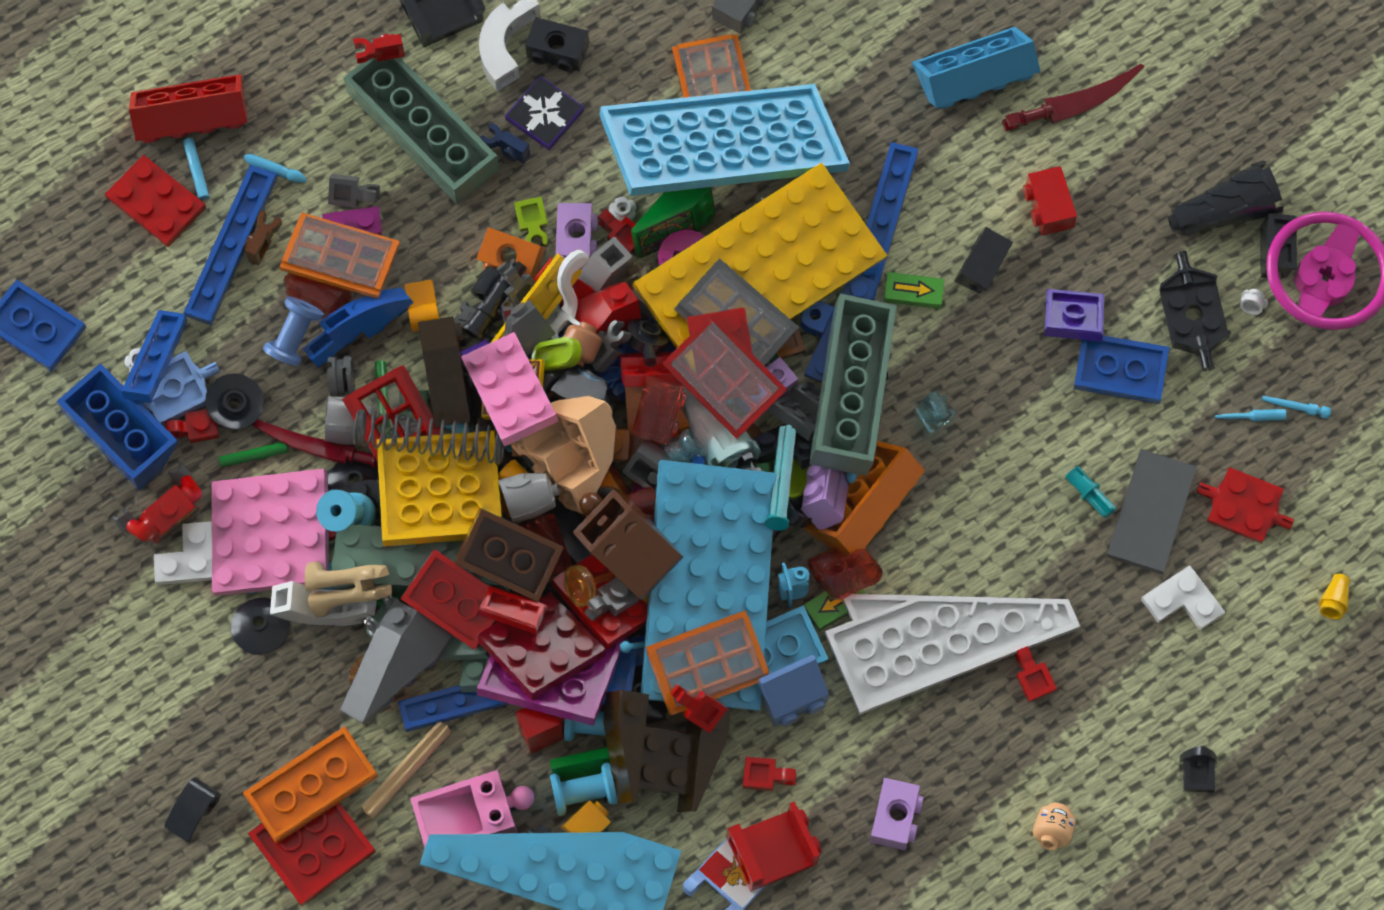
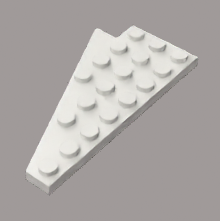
M842 595V600L851 621L825 631V636L859 715L1017 654V650L1026 646L1032 648L1078 630L1080 624L1068 599Z

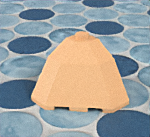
M590 396L557 400L550 403L556 413L558 422L511 443L512 448L519 456L522 454L527 455L535 464L532 466V470L535 473H547L551 483H557L560 493L558 499L566 508L582 514L583 512L579 505L581 497L588 492L597 493L613 461L616 431L610 405L604 400Z

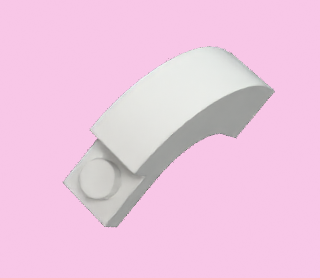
M521 0L511 10L503 2L492 11L482 27L479 39L482 67L486 78L496 92L520 78L519 67L506 50V45L516 31L534 21L535 17H540L539 3L536 0Z
M294 581L272 586L270 615L285 620L311 625L346 626L363 623V618L375 615L376 600L336 606L331 608L327 616L316 618L309 607V595L314 591L341 590L319 589L307 591L305 585Z

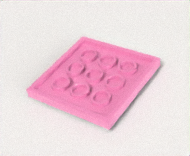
M324 468L212 481V593L215 596L272 590V586L291 581L305 585V567L309 562H320L325 570L329 571V532L320 524L316 515L319 499L328 492V472Z

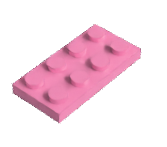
M515 332L461 356L504 447L558 422L556 413Z

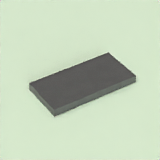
M1141 449L1106 557L1163 575L1197 466Z

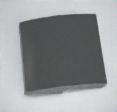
M811 382L792 386L789 396L777 399L767 411L784 424L791 425L796 430V433L807 441H811L814 436L821 389Z

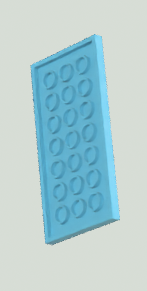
M815 84L600 107L599 116L630 196L799 177L821 162L829 173L848 171L850 164Z
M660 460L658 462L654 525L684 557L648 594L641 693L649 694L648 700L665 702L645 648L649 645L746 610L764 656L773 530L765 525V519L769 516L773 484H776L777 473ZM741 630L719 638L724 653L746 646ZM713 640L690 648L696 664L718 656ZM684 651L662 659L667 675L689 667ZM749 651L727 659L732 675L754 667ZM721 661L698 670L703 685L726 677ZM692 672L670 680L672 688L676 684L687 691L698 688ZM759 683L719 697L716 700L731 709L759 711L761 707Z

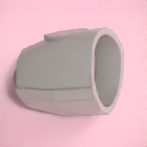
M328 396L325 412V441L353 445L355 421L342 400L344 397ZM364 404L366 410L372 418V414L374 412L373 407Z
M521 473L498 480L514 524L535 519L556 507L555 496L560 495L557 483H551L547 473Z

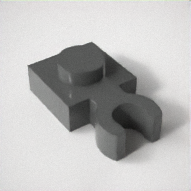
M614 320L610 323L607 332L600 330L597 334L602 339V344L594 362L591 363L595 371L604 373L621 354L618 346L628 342L631 338V333L626 331L620 332V329L625 325L624 322Z

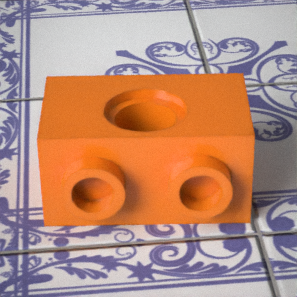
M488 227L477 256V260L484 262L483 268L489 266L497 269L505 262L504 255L506 251L514 249L517 254L516 263L519 261L527 268L523 275L526 273L534 279L538 273L546 248Z

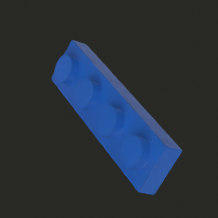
M158 310L122 389L123 399L146 403L152 402L187 324L186 314Z

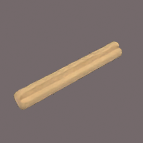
M441 721L435 724L362 805L361 809L368 817L374 818L449 736L450 728Z

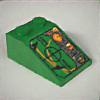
M712 187L663 192L631 229L636 256L641 259L659 251L662 242L672 233L680 230L699 232L704 226L710 225L716 214Z

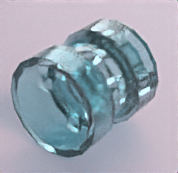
M685 429L679 435V439L676 442H670L664 447L665 452L672 461L690 463L693 457H699L706 451L700 440L689 429Z

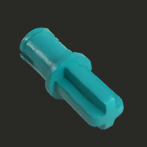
M1080 466L1074 467L1066 475L1065 479L1080 493L1082 501L1087 500L1102 517L1107 518L1115 511V506L1099 490L1100 484H1095Z

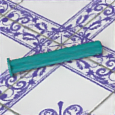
M789 424L781 426L778 431L774 473H777L776 484H773L769 516L765 519V525L769 529L776 531L785 530L789 526L787 510L796 430Z

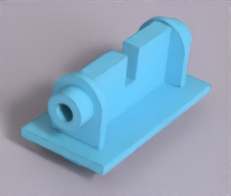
M785 562L782 563V573L778 574V591L781 600H787L788 607L792 608V600L804 598L808 594L809 572L804 567L787 569Z

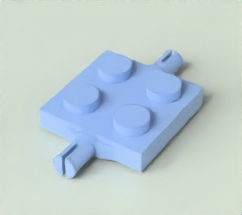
M187 351L171 358L152 402L140 403L165 426L167 421L177 420L185 416V413L193 412L206 406L207 389L205 379L220 373V370L215 361L199 369L192 362Z

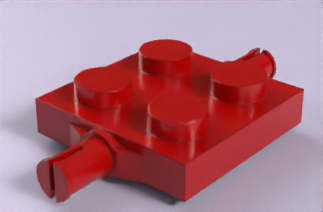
M1231 467L1228 468L1224 480L1217 488L1200 482L1196 493L1212 499V510L1207 519L1208 523L1261 544L1267 531L1273 524L1290 530L1294 522V518L1292 519L1278 513L1279 501L1284 491L1283 488Z

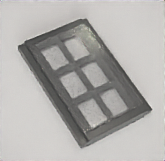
M720 258L674 308V311L687 321V317L745 307L752 352L764 366L799 328Z

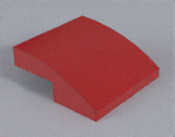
M664 351L656 355L657 363L653 367L645 365L642 352L621 353L618 359L624 387L682 385L662 364L674 351Z

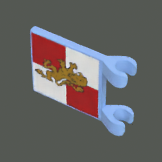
M725 839L684 882L682 890L688 896H692L705 881L731 903L725 910H744L765 886L750 892L729 843Z

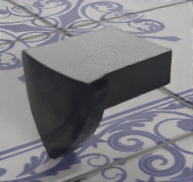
M1205 746L1194 747L1183 752L1180 755V762H1183V791L1214 793L1215 763H1217L1215 752Z

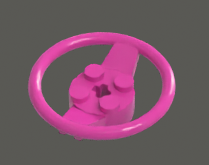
M1313 212L1290 221L1274 237L1268 250L1266 262L1268 282L1277 301L1296 320L1320 329H1347L1366 322L1384 305V244L1362 222L1341 213ZM1317 223L1337 224V227L1323 246H1316L1312 251L1308 252L1295 271L1294 284L1296 283L1297 289L1300 292L1297 305L1288 296L1279 278L1278 258L1280 251L1287 239L1294 232L1305 226ZM1360 235L1371 246L1379 262L1381 278L1377 294L1366 308L1354 315L1344 318L1321 317L1328 306L1342 303L1354 286L1356 264L1351 258ZM1326 275L1329 278L1328 281L1322 280V276Z

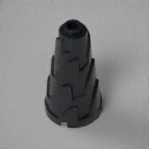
M1262 160L1253 163L1251 167L1206 190L1205 193L1175 206L1171 210L1172 215L1168 216L1171 230L1173 232L1178 231L1180 235H1190L1215 227L1219 228L1230 224L1262 219L1268 213L1283 214L1284 207L1276 208L1275 202L1282 200L1275 177L1270 167L1263 169L1267 162Z

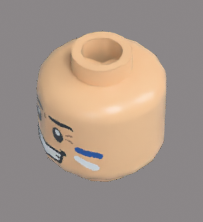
M1050 803L1038 811L1033 827V835L1045 849L1056 850L1057 848L1066 847L1071 842L1076 826V818L1066 805Z

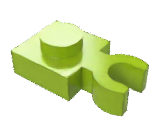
M542 197L514 202L520 232L527 230L529 232L526 241L531 242L533 238L540 237L543 245L547 246V235L540 229V227L548 226Z

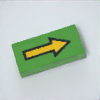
M888 272L884 302L941 309L945 279Z
M854 575L804 604L808 616L819 632L848 615L842 595L866 594Z

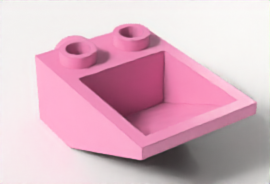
M498 770L412 797L410 800L425 847L428 836L431 834L518 833L510 808L515 807L519 810H526L533 805L535 797L533 791L527 786L516 787L511 795L506 797ZM492 788V790L488 793L482 792L483 790ZM499 813L501 814V818L498 821L490 819L492 814L494 817H498Z

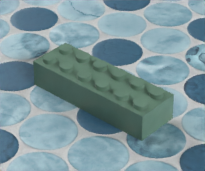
M377 58L369 59L343 77L347 93L456 204H459L499 171L497 155L401 58L379 62Z
M839 294L833 309L809 464L867 476L874 462L897 305Z
M353 524L347 530L336 533L332 571L364 565H387L390 574L373 579L374 586L392 585V595H403L434 549L454 562L464 540L383 547L382 527ZM464 568L488 586L513 593V590ZM343 584L333 586L334 590H344L355 587L354 584Z

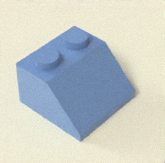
M814 654L759 679L761 701L774 726L782 724L783 727L788 726L799 719L798 715L807 711L809 714H814L825 708V703L828 702L829 693Z

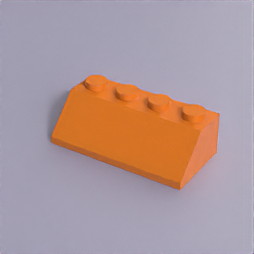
M877 441L874 462L867 476L858 474L855 482L849 483L842 522L823 530L818 529L812 522L803 529L839 555L856 560L866 550V546L876 533L883 528L890 515L900 506L901 501L908 492L918 483V479L925 470L907 448Z

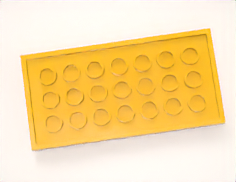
M821 162L633 283V287L677 349L690 335L687 321L674 311V308L719 258L792 320L886 259L888 255ZM718 278L707 288L723 304L734 294ZM703 293L692 304L703 314L720 310V307ZM739 297L729 309L745 307L748 324L757 312ZM763 317L752 328L763 338L777 330ZM749 333V335H750V341H751V346H752V345H754L756 342H758V340L755 339V338ZM691 349L683 357V359L685 360L689 368L696 374L693 352Z

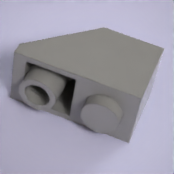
M613 237L591 255L588 263L581 269L583 272L579 278L597 292L619 283L629 275L627 268L634 265L633 256Z

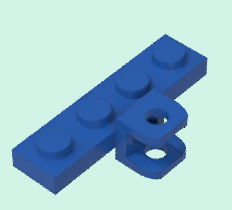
M860 275L847 283L841 294L871 300L878 282ZM821 301L803 312L800 327L805 332L820 338L804 374L805 377L822 383L834 309L833 306ZM816 315L819 319L813 320L811 316Z

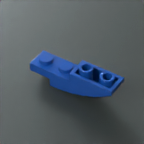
M402 288L383 290L379 299L370 296L358 298L321 320L319 324L325 331L302 349L319 368L323 363H327L328 357H334L344 346L351 344L361 332H364L370 339L373 335L383 331L389 322L405 313L414 302Z

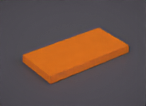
M344 726L244 791L243 795L277 844L378 778V774L346 726Z

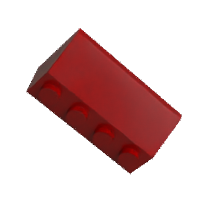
M242 74L131 92L129 113L135 141L143 140L144 143H152L158 141L160 137L171 136V138H181L190 132L198 131L201 134L213 132L215 128L226 127L227 129H236L243 126L244 123H247L248 114Z

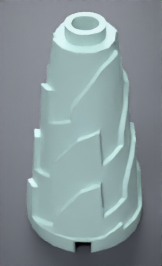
M674 385L675 396L688 420L700 456H705V465L735 468L741 455L749 452L752 453L756 461L758 460L761 450L756 441H753L746 431L736 439L683 385Z

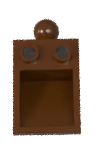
M613 489L604 500L599 494L594 492H588L581 497L580 509L588 516L573 533L603 565L639 599L643 600L684 556L629 496Z

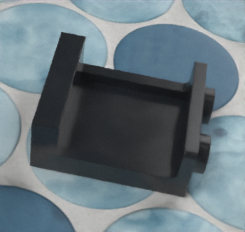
M400 0V4L423 48L483 22L482 11H485V6L482 0Z

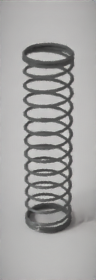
M359 409L356 414L353 443L358 447L362 445L365 448L372 441L373 447L377 449L383 441L384 448L387 451L391 449L394 443L396 450L400 452L406 443L407 451L410 454L417 446L419 453L423 455L429 445V451L433 457L440 448L442 456L446 458L452 448V454L455 459L460 457L463 450L467 461L472 458L475 450V457L478 462L483 460L486 453L488 462L490 464L494 462L496 465H500L504 457L505 447L497 432L494 456L490 461L489 437L491 426L489 425L484 450L479 460V424H477L473 447L467 458V422L464 425L463 440L456 457L454 446L456 421L453 422L450 445L446 455H444V419L441 422L439 442L433 454L431 445L433 418L430 419L428 439L423 452H421V416L418 419L415 443L410 451L408 442L410 415L407 416L406 433L402 446L398 449L397 429L399 414H396L394 434L387 448L385 439L388 419L387 412L383 418V431L380 441L375 446L374 427L376 411L372 414L371 432L366 445H364L366 411Z

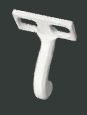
M582 250L571 252L564 259L558 270L557 285L564 300V305L561 309L558 307L554 309L558 317L551 324V328L556 333L551 337L552 339L559 338V332L569 322L580 326V322L575 319L578 300L571 285V278L577 270L588 263L589 256Z

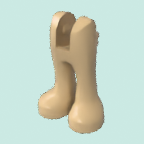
M320 562L307 563L305 567V587L307 591L343 584L355 585L354 588L341 591L312 592L308 597V603L313 615L316 618L325 617L330 613L331 608L336 606L375 601L392 595V585L374 586L373 579L390 574L387 565H364L344 570L326 571Z

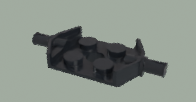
M1180 251L1175 254L1179 268L1178 271L1162 282L1159 287L1171 344L1175 349L1196 354L1197 357H1200L1202 371L1206 372L1207 369L1211 371L1215 368L1211 356L1212 350L1224 343L1231 334V331L1227 329L1216 284L1218 277L1216 274L1192 268L1189 264L1187 251H1183L1182 255ZM1194 308L1200 311L1202 317L1199 320L1193 321L1186 316L1185 312L1188 309Z

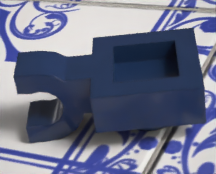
M491 122L488 126L489 132L495 136L489 139L482 135L480 137L481 140L489 148L501 147L502 154L510 161L515 162L518 160L525 164L531 156L529 144L506 130L505 132L500 131V128Z

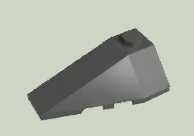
M395 599L378 624L340 711L364 725L367 724L392 702V697L405 686L410 687L415 682L414 678L427 667L429 669L432 668L439 661L454 637L419 611Z

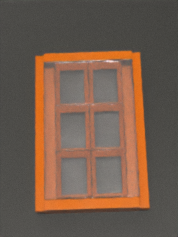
M737 34L677 44V46L672 47L683 98L751 91Z
M302 212L281 260L279 270L379 299L397 254L400 241Z
M746 610L645 647L670 716L688 709L678 703L676 698L670 694L676 684L686 689L695 697L702 690L714 699L757 684L760 678L769 675L767 664Z

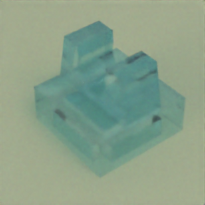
M938 391L929 393L915 408L929 433L938 430L956 415L954 409L949 410L946 406L947 397L940 395Z

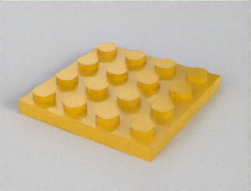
M487 431L478 433L479 460L484 450ZM490 431L489 456L491 461L495 449V431ZM470 432L466 435L467 458L473 447L475 432ZM463 433L455 434L454 446L456 457L462 444ZM443 434L444 455L448 451L452 434ZM440 435L431 436L433 454L437 448ZM420 436L421 452L425 448L428 436ZM404 437L397 438L398 449L402 446ZM408 437L410 451L414 446L416 437ZM392 438L386 439L387 448L389 447ZM383 441L380 447L377 448L383 547L464 540L479 507L501 517L498 467L494 462L491 464L488 462L486 453L483 460L478 462L475 457V450L472 458L467 461L463 450L460 457L455 459L452 454V448L446 458L442 456L440 448L433 457L430 454L429 445L423 455L419 453L417 446L410 454L407 451L406 443L400 452L396 450L394 443L391 449L387 451L384 448Z

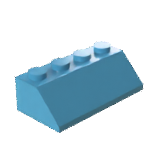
M1016 27L912 62L928 101L934 107L942 109L951 107L956 101L962 99L977 98L982 92L990 89H1003L1008 83L1013 81L1029 80L1032 78V75L1041 72L1034 41Z

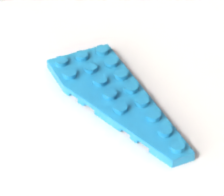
M625 832L431 834L428 836L419 865L559 910H663L681 850Z

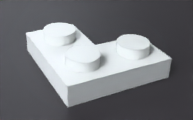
M212 521L182 524L183 552L154 554L156 585L212 580Z
M1190 565L1141 598V601L1158 623L1183 607L1201 631L1225 614L1224 609Z

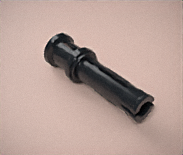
M513 258L508 264L517 270L520 277L527 270L526 266L519 261L516 263V259ZM502 276L499 277L485 300L475 305L476 311L467 324L461 326L465 333L480 342L485 339L484 333L491 323L497 321L499 315L497 312L507 298L504 291L510 285Z

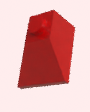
M626 282L616 283L578 299L575 319L580 323L582 321L596 327L597 331L595 334H598L600 330L607 332L610 323L614 320L624 322L625 325L620 329V332L625 331L631 320L641 319L639 302Z

